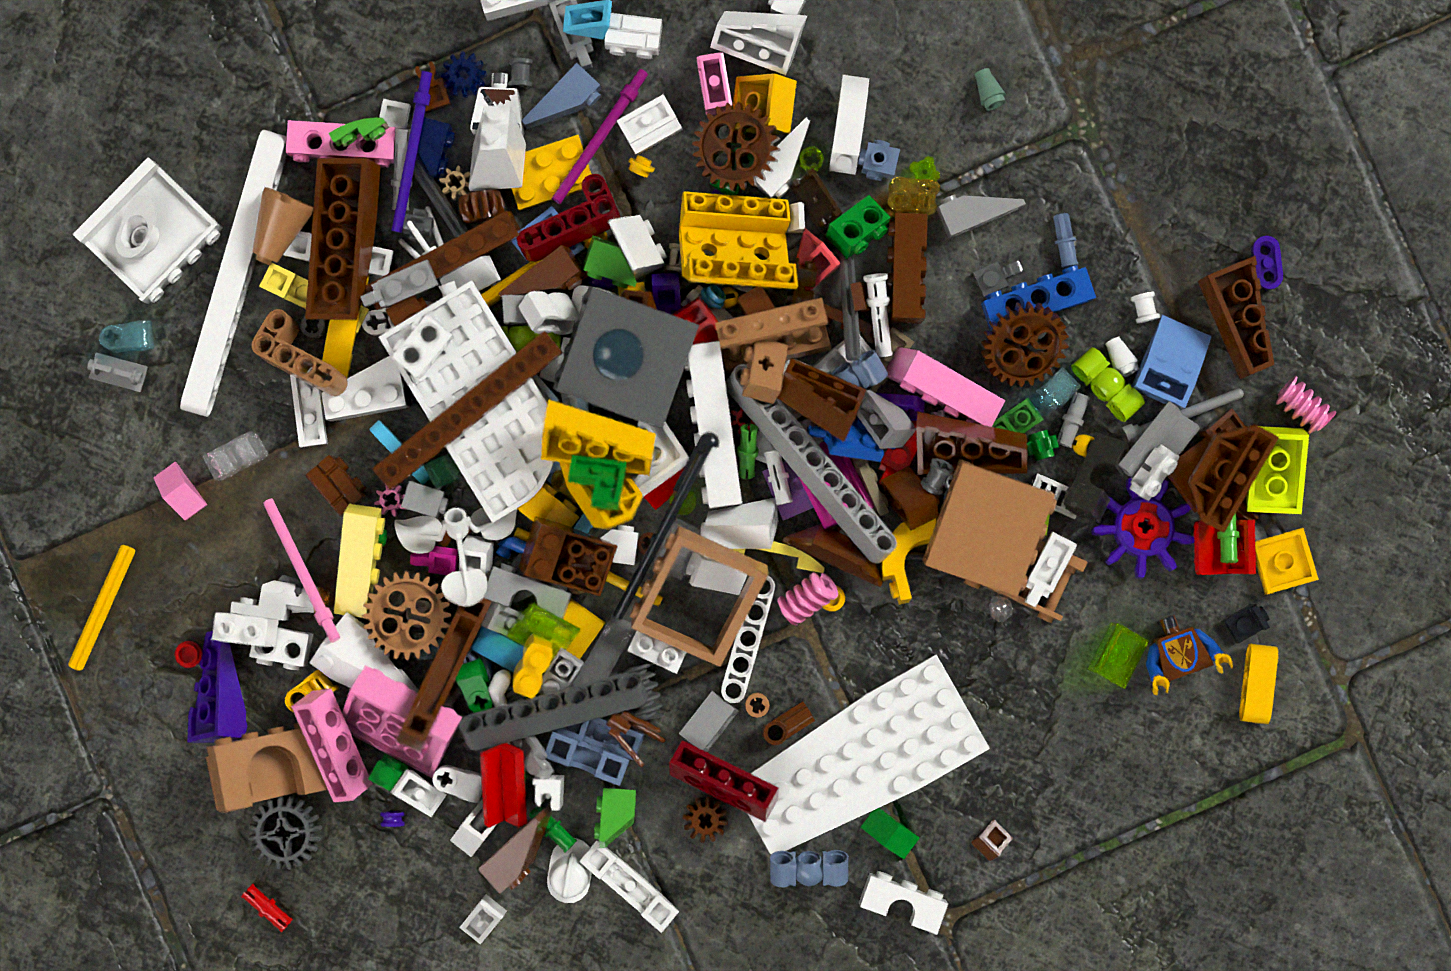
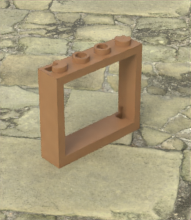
M678 526L675 533H671L669 538L667 537L664 544L666 551L663 557L658 556L654 563L652 571L655 573L652 579H646L642 587L641 594L643 597L640 603L635 602L629 615L632 618L631 628L717 666H721L768 576L767 565ZM682 546L749 575L713 647L646 618Z

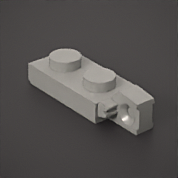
M554 0L549 2L571 60L578 57L580 65L584 70L592 68L593 66L588 53L594 51L591 38L563 32L565 8L569 5H576L577 1Z
M425 260L378 280L377 283L372 284L374 291L361 296L364 306H370L379 302L381 307L391 306L439 284L429 261Z
M535 735L506 742L523 750L524 770H527L530 774L535 775L537 778L548 779L554 772L550 763L545 760L547 754Z

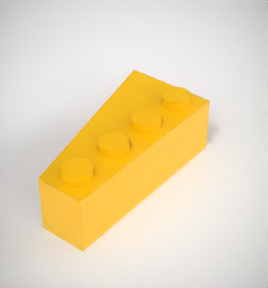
M548 400L543 423L541 459L570 464L572 455L625 461L627 462L626 472L649 476L656 433Z

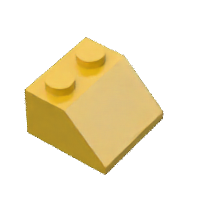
M775 73L736 77L733 109H735L737 102L742 103L743 110L748 104H751L753 106L752 113L759 108L763 111L761 118L765 116L771 118L767 126L774 125L777 128L771 135L790 134L797 81ZM736 123V131H738L740 123ZM750 127L746 132L756 133L755 127Z

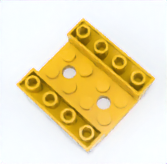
M683 191L679 225L682 276L691 282L797 289L796 264L789 263L786 232L791 221L788 200ZM702 250H710L714 256H707ZM754 254H762V255H764L767 259H766V260H760V259H758V257H757L756 255H754Z

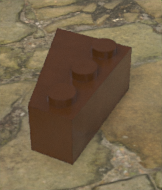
M791 358L784 372L781 392L777 399L845 442L866 389Z

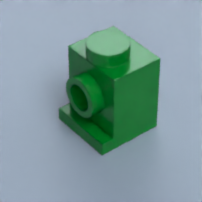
M385 753L383 758L378 760L368 779L391 792L409 765Z

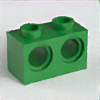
M868 195L830 223L826 237L848 259L853 254H861L873 239H881L888 232L887 226L891 217ZM865 220H872L874 224L868 223ZM845 234H851L855 238H848Z

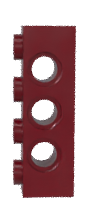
M683 740L669 762V775L764 822L767 821L778 801L779 787Z

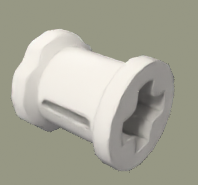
M1154 291L1130 297L1136 306L1138 314L1137 324L1160 318V314L1156 313L1153 302Z

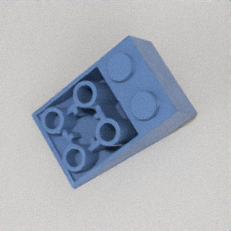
M1162 315L1131 387L1139 393L1159 402L1167 404L1170 401L1179 410L1184 409L1198 379L1212 336Z

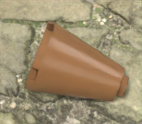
M264 187L252 250L253 253L257 254L255 259L271 265L272 261L278 262L313 214L314 207L298 199L291 198L284 193Z

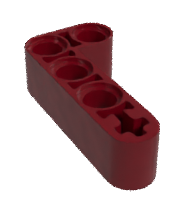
M590 174L582 181V190L586 196V202L520 231V235L517 236V244L526 260L530 262L540 261L561 245L569 248L591 238L592 235L596 236L611 229L609 221L620 218V213L606 181L601 175ZM585 221L583 224L577 225L579 222Z

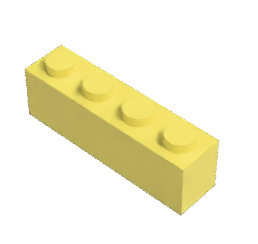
M349 504L344 512L334 614L345 615L348 612L353 617L362 618V615L370 612L363 605L365 603L372 604L373 600L369 598L368 593L373 594V586L379 580L380 570L375 567L376 560H380L382 544L378 543L379 534H383L385 518H381V508Z

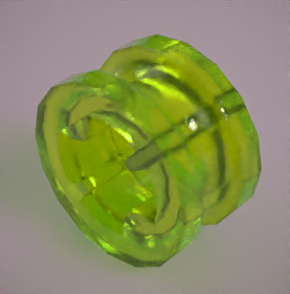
M816 147L805 148L799 158L800 166L806 172L812 168L818 171L824 160L821 150ZM816 154V160L819 159L818 164L813 163L811 166H808L806 164L807 159L804 160L805 155Z

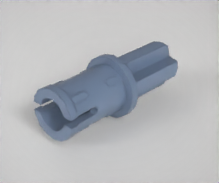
M1068 213L1057 214L1053 219L1057 236L1055 244H1058L1061 267L1078 265L1074 245L1076 238H1073L1070 216Z

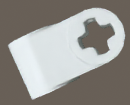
M443 765L437 769L433 775V784L436 789L466 801L480 802L482 795L481 773L460 769L451 765ZM445 772L450 773L449 778L453 779L447 785L443 784V779L439 777V775L441 776Z

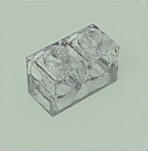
M249 431L202 457L214 480L223 481L269 456L258 434Z

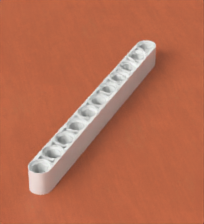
M262 130L259 135L182 395L181 410L206 417L212 411L256 262L257 254L253 253L252 250L262 191L264 187L277 191L287 157V136L267 130Z

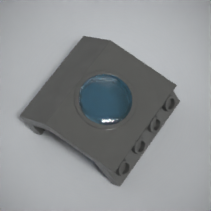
M589 286L587 292L583 295L582 307L578 318L573 323V332L569 343L564 349V358L560 369L555 374L553 388L558 392L626 417L663 428L699 325Z

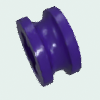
M380 812V816L383 817L380 826H404L405 822L402 821V816L405 815V812Z

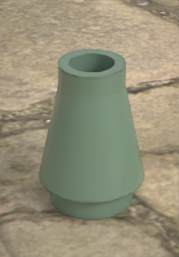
M986 68L978 71L975 74V78L977 80L981 105L985 106L987 111L1004 105L1006 103L1004 98L1006 93L993 77L990 69Z

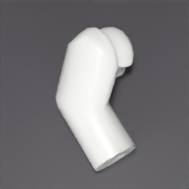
M507 670L497 672L488 687L495 707L508 704L505 692L511 682V674Z

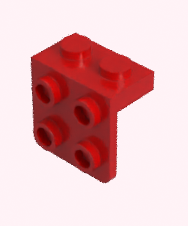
M1236 520V531L1239 532V538L1237 539L1238 562L1236 563L1220 562L1221 546L1220 539L1217 538V532H1220V530L1203 521H1196L1194 524V564L1196 574H1256L1255 520Z

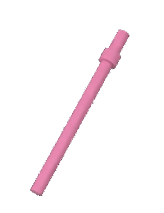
M266 500L263 505L316 611L314 616L318 624L323 626L331 643L338 641L341 637L332 621L334 617L330 609L325 607L274 500Z

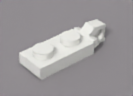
M1054 532L1050 534L1028 577L1026 587L1030 591L1024 602L1036 607L1041 596L1048 598L1050 592L1052 593L1077 544Z

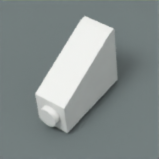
M770 498L709 511L706 521L701 523V536L730 549H771L779 522L776 499Z

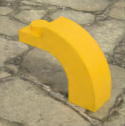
M936 518L912 531L903 522L892 533L896 538L897 545L895 550L884 561L880 562V576L882 581L892 579L893 582L889 583L890 592L893 599L897 598L898 605L909 603L912 598L904 569L905 557L913 548L929 543L936 524Z

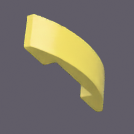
M271 263L259 287L306 309L308 280ZM364 306L361 308L356 333L359 332L369 311Z
M773 542L771 549H757L798 557L796 568L824 573V567L818 561L803 551L786 544ZM732 549L743 555L745 554V549Z

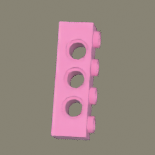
M288 120L286 153L293 157V161L309 162V158H368L381 165L380 167H389L390 163H394L396 127L386 129V134L375 141V149L367 153L363 151V145L367 141L361 133L357 135V140L348 145L345 150L338 151L336 149V144L328 133L345 124ZM313 138H322V144L319 148H310V141Z
M331 688L312 691L291 706L333 802L352 801L373 785L368 779L367 769Z

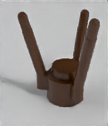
M627 711L612 714L606 722V725L611 728L608 734L620 743L640 767H643L644 763L619 734L620 732L626 734L632 726L649 737L665 743V739L657 734L661 732L660 728L633 716Z

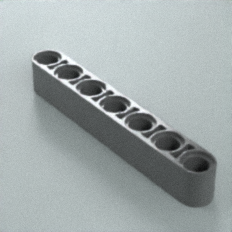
M633 671L469 714L461 719L459 729L468 748L480 750L637 708L646 702L648 695L640 674Z

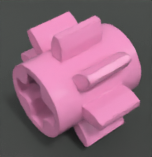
M398 485L395 490H389L385 486L386 490L384 492L377 490L376 493L380 495V499L374 502V505H381L383 507L382 515L391 510L392 515L396 517L397 509L406 510V508L401 507L405 496L400 493L402 486ZM395 493L394 499L397 501V504H390L388 507L389 501L386 499V496H393Z

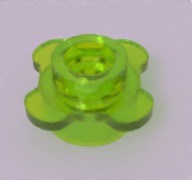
M926 156L924 160L918 163L912 162L909 166V170L913 172L915 184L918 187H923L929 181L936 182L940 177V173L936 171L934 165L935 161L930 156ZM923 169L927 170L926 174L922 173Z

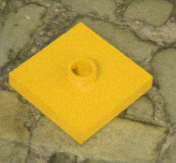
M1304 528L1255 541L1256 566L1265 594L1319 580Z

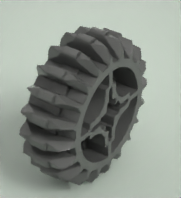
M280 796L277 798V805L273 799L267 801L268 808L264 805L258 807L262 816L259 814L252 815V819L258 824L249 825L248 829L256 831V834L248 836V840L257 841V844L253 845L251 850L255 851L260 848L262 852L258 854L257 858L261 860L267 856V866H270L276 860V869H281L285 862L286 868L290 870L293 868L294 860L295 864L300 867L303 865L302 857L306 860L312 858L308 850L313 852L318 850L319 847L312 843V841L319 842L322 840V836L314 834V832L322 829V825L314 826L313 822L318 820L319 816H309V813L313 810L312 806L307 807L305 810L302 809L304 800H299L295 806L294 796L288 798L287 804L284 797ZM278 812L279 818L277 819L276 828L265 831L269 817L273 813ZM287 812L298 816L304 826L293 824ZM282 825L285 827V830L287 831H295L291 835L287 836L288 840L286 839L285 835L275 834L280 830L284 829ZM306 834L305 842L301 849L292 854L294 838ZM267 840L278 842L284 854L272 849Z

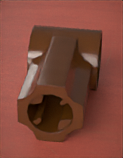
M802 701L775 719L766 722L762 728L763 739L772 745L782 744L787 738L813 723L815 719ZM772 725H778L782 730V734L777 740H771L768 737V729Z

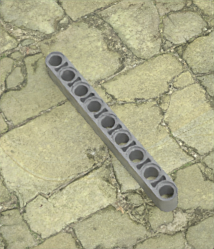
M747 364L738 365L726 380L725 385L728 393L866 558L874 563L884 561L896 548L897 542L894 535L779 399L776 398L773 404L763 401L758 403L755 399L742 396L743 385L740 384L739 379L743 369L747 368ZM877 544H880L883 550L880 549Z

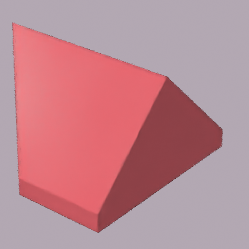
M805 228L796 258H799L800 265H804L805 261L815 262V267L818 268L815 282L816 287L839 268L840 262L820 239ZM805 286L804 290L812 291L815 287Z

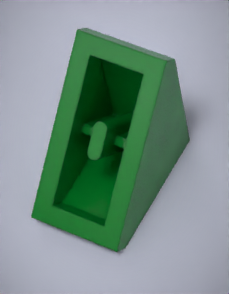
M881 808L871 811L861 825V828L902 859L906 858L920 838Z

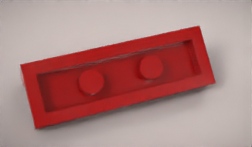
M503 743L482 752L480 759L484 825L492 827L502 821H506L518 828L526 825L523 750L508 743Z

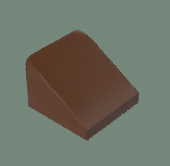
M993 819L971 843L991 861L1002 853L1013 837Z

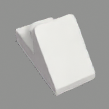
M406 770L391 791L393 795L432 817L446 797L444 792L436 789L434 785L424 780L413 770Z

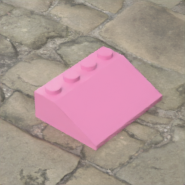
M365 665L350 689L342 712L351 735L432 778L462 717L457 715L453 709L442 706L421 753L396 742L398 733L418 693L409 689L406 684L399 681L396 682L385 676L380 670L372 669Z

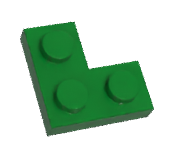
M572 455L568 472V483L594 486L591 507L619 510L627 462Z

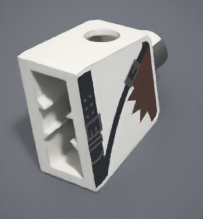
M492 73L491 87H479L471 122L473 134L477 132L484 106L511 104L524 136L519 93L515 88H507L508 74Z

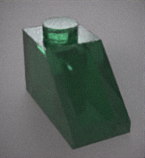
M450 453L423 465L437 490L444 491L465 479Z

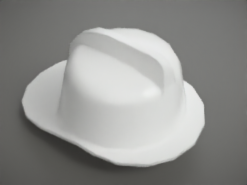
M139 195L133 198L125 210L115 240L116 250L123 257L146 256L155 249L159 242L160 233L155 224L156 206L153 200L146 195Z
M574 838L577 842L566 853L557 845L550 859L547 877L548 889L553 897L564 903H574L581 900L587 894L590 886L592 872L579 862L590 847L584 841Z

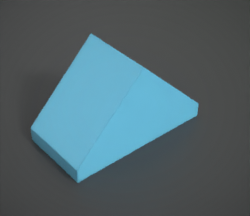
M602 0L566 6L563 32L604 39L610 25L612 1Z

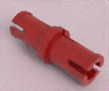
M254 884L241 896L259 912L258 915L261 918L265 917L281 933L293 921L292 918L275 905L276 901L273 898L271 900L267 898Z

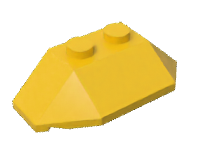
M559 462L569 492L593 527L608 529L633 518L643 498V494L628 472L625 473L619 510L591 507L594 486L568 483L570 464Z

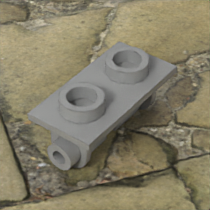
M96 353L94 360H89L87 369L91 370L90 379L141 392L148 366Z

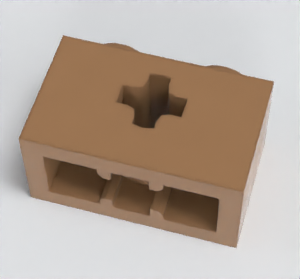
M762 339L754 341L752 346H747L744 354L747 368L743 369L740 377V384L743 385L742 396L771 404L774 403L781 392L788 345Z

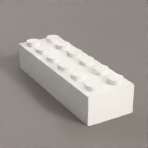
M720 342L692 345L684 366L685 371H691L692 378L686 380L688 396L689 398L694 397L695 406L690 407L692 424H698L699 433H694L695 446L700 436L706 432L715 433L720 441L718 448H712L699 472L700 478L705 477L706 487H701L703 504H709L710 509L742 505Z

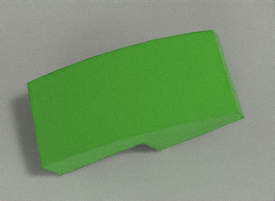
M368 118L345 124L328 134L338 147L341 145L345 147L355 142L357 135L360 133L366 141L370 139L376 141L386 134L385 130L389 126L384 118Z
M1027 398L996 419L992 427L1025 433L1041 422L1043 418L1030 399Z

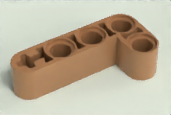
M276 309L271 311L252 341L253 352L269 364L329 395H341L348 386L347 378L332 365L291 345L299 332L298 322L283 310ZM326 376H327V377H329L331 380H330V381H328V380L325 381L324 379H325Z

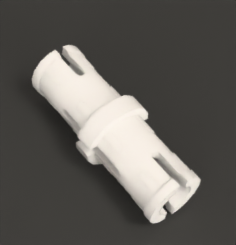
M777 450L765 452L764 456L770 474L768 482L772 483L776 506L793 502L787 481L789 474L785 472L781 455Z

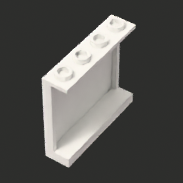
M148 157L73 235L80 242L84 243L140 297L139 299L142 302L149 304L159 300L164 294L163 289L169 283H175L182 276L183 272L181 270L188 263L193 264L202 254L200 251L207 244H213L220 237L219 232L222 227L165 171ZM139 195H146L153 200L156 206L155 224L160 233L159 242L155 249L146 256L123 257L116 250L115 240L125 210L133 198Z

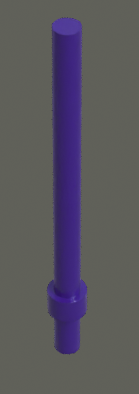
M426 71L421 72L418 92L414 94L413 103H415V109L391 231L402 233L425 109L426 106H429L431 98L429 89L432 73Z

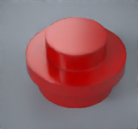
M182 642L175 650V659L182 667H195L202 659V649L196 642Z

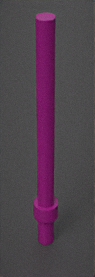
M639 69L629 85L626 84L621 90V97L553 195L552 200L556 203H562L630 102H634L639 94L638 89L648 76L646 71Z

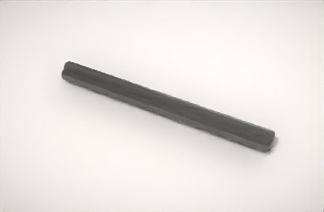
M417 155L413 175L454 236L458 237L469 231ZM499 280V281H497L496 283L490 285L489 287L491 288V287L495 286V285L498 284L501 280Z

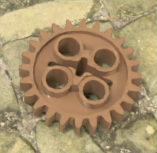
M405 571L403 579H399L397 573H394L393 582L384 577L385 586L382 588L375 584L374 586L378 593L376 595L368 593L369 598L373 601L372 604L365 603L363 605L370 610V613L362 615V618L370 619V623L366 624L364 629L373 630L368 639L377 637L378 641L375 648L381 645L386 646L384 650L385 655L390 650H394L395 659L398 658L400 652H403L405 659L408 660L410 652H414L418 659L420 658L421 649L430 654L428 645L432 644L438 647L439 644L436 641V637H445V634L441 632V628H449L450 625L443 622L444 618L451 617V614L444 612L443 609L448 607L450 603H441L440 599L444 597L443 592L439 594L435 592L439 584L436 583L431 587L428 586L430 577L425 578L421 582L419 581V573H416L413 579L409 578L408 571ZM393 592H401L404 595L405 602L402 606L394 607L390 604L389 597ZM426 598L431 602V610L428 613L421 614L416 610L415 604L419 599ZM389 608L405 612L406 608H409L412 615L429 618L431 622L427 624L410 619L408 623H403L402 617L384 613L383 609ZM393 618L397 621L398 628L394 633H386L382 629V623L385 619ZM416 624L424 628L425 634L420 640L411 639L408 632L412 625Z

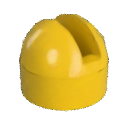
M732 287L722 288L726 295L734 293L735 296L734 298L726 299L723 308L731 309L735 307L739 297L738 292Z
M1085 434L1076 436L1074 440H1077L1076 445L1072 444L1074 452L1078 455L1089 457L1094 449V437Z

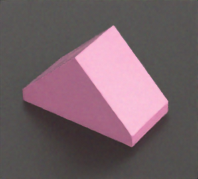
M177 462L172 463L153 477L162 498L185 521L207 506V503Z

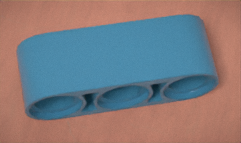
M481 626L470 648L514 673L516 665L523 658L524 645L508 636Z

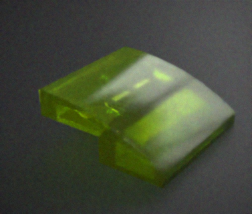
M532 603L512 624L506 637L523 646L533 633L552 642L551 661H553L561 648L565 650L580 632V628Z

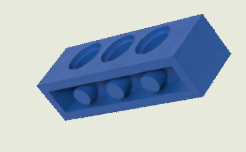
M1075 265L1063 269V275L1053 278L1052 274H1047L1037 278L1038 283L1028 286L1027 282L1012 286V292L1002 295L1000 290L986 295L987 300L983 301L981 306L989 330L992 331L993 329L989 324L990 321L996 323L999 321L997 313L1003 316L1007 315L1005 308L1007 300L1016 301L1022 308H1025L1027 301H1030L1033 307H1035L1036 304L1031 300V293L1035 291L1043 295L1044 302L1042 306L1044 309L1050 307L1053 313L1094 300L1096 295L1086 267L1078 269V266ZM1057 284H1066L1069 288V295L1065 297L1060 296L1056 291Z

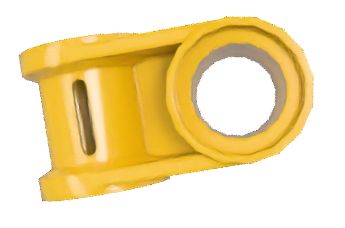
M316 670L287 693L285 704L290 711L294 712L291 707L294 705L292 698L297 692L306 696L312 691L331 688L334 693L339 687L333 685L330 679L320 670Z

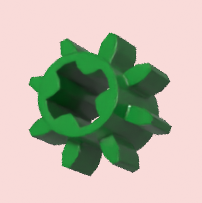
M1048 430L1028 435L1030 442L1027 443V456L1034 455L1035 461L1055 456L1053 449L1059 447L1056 435L1049 436Z

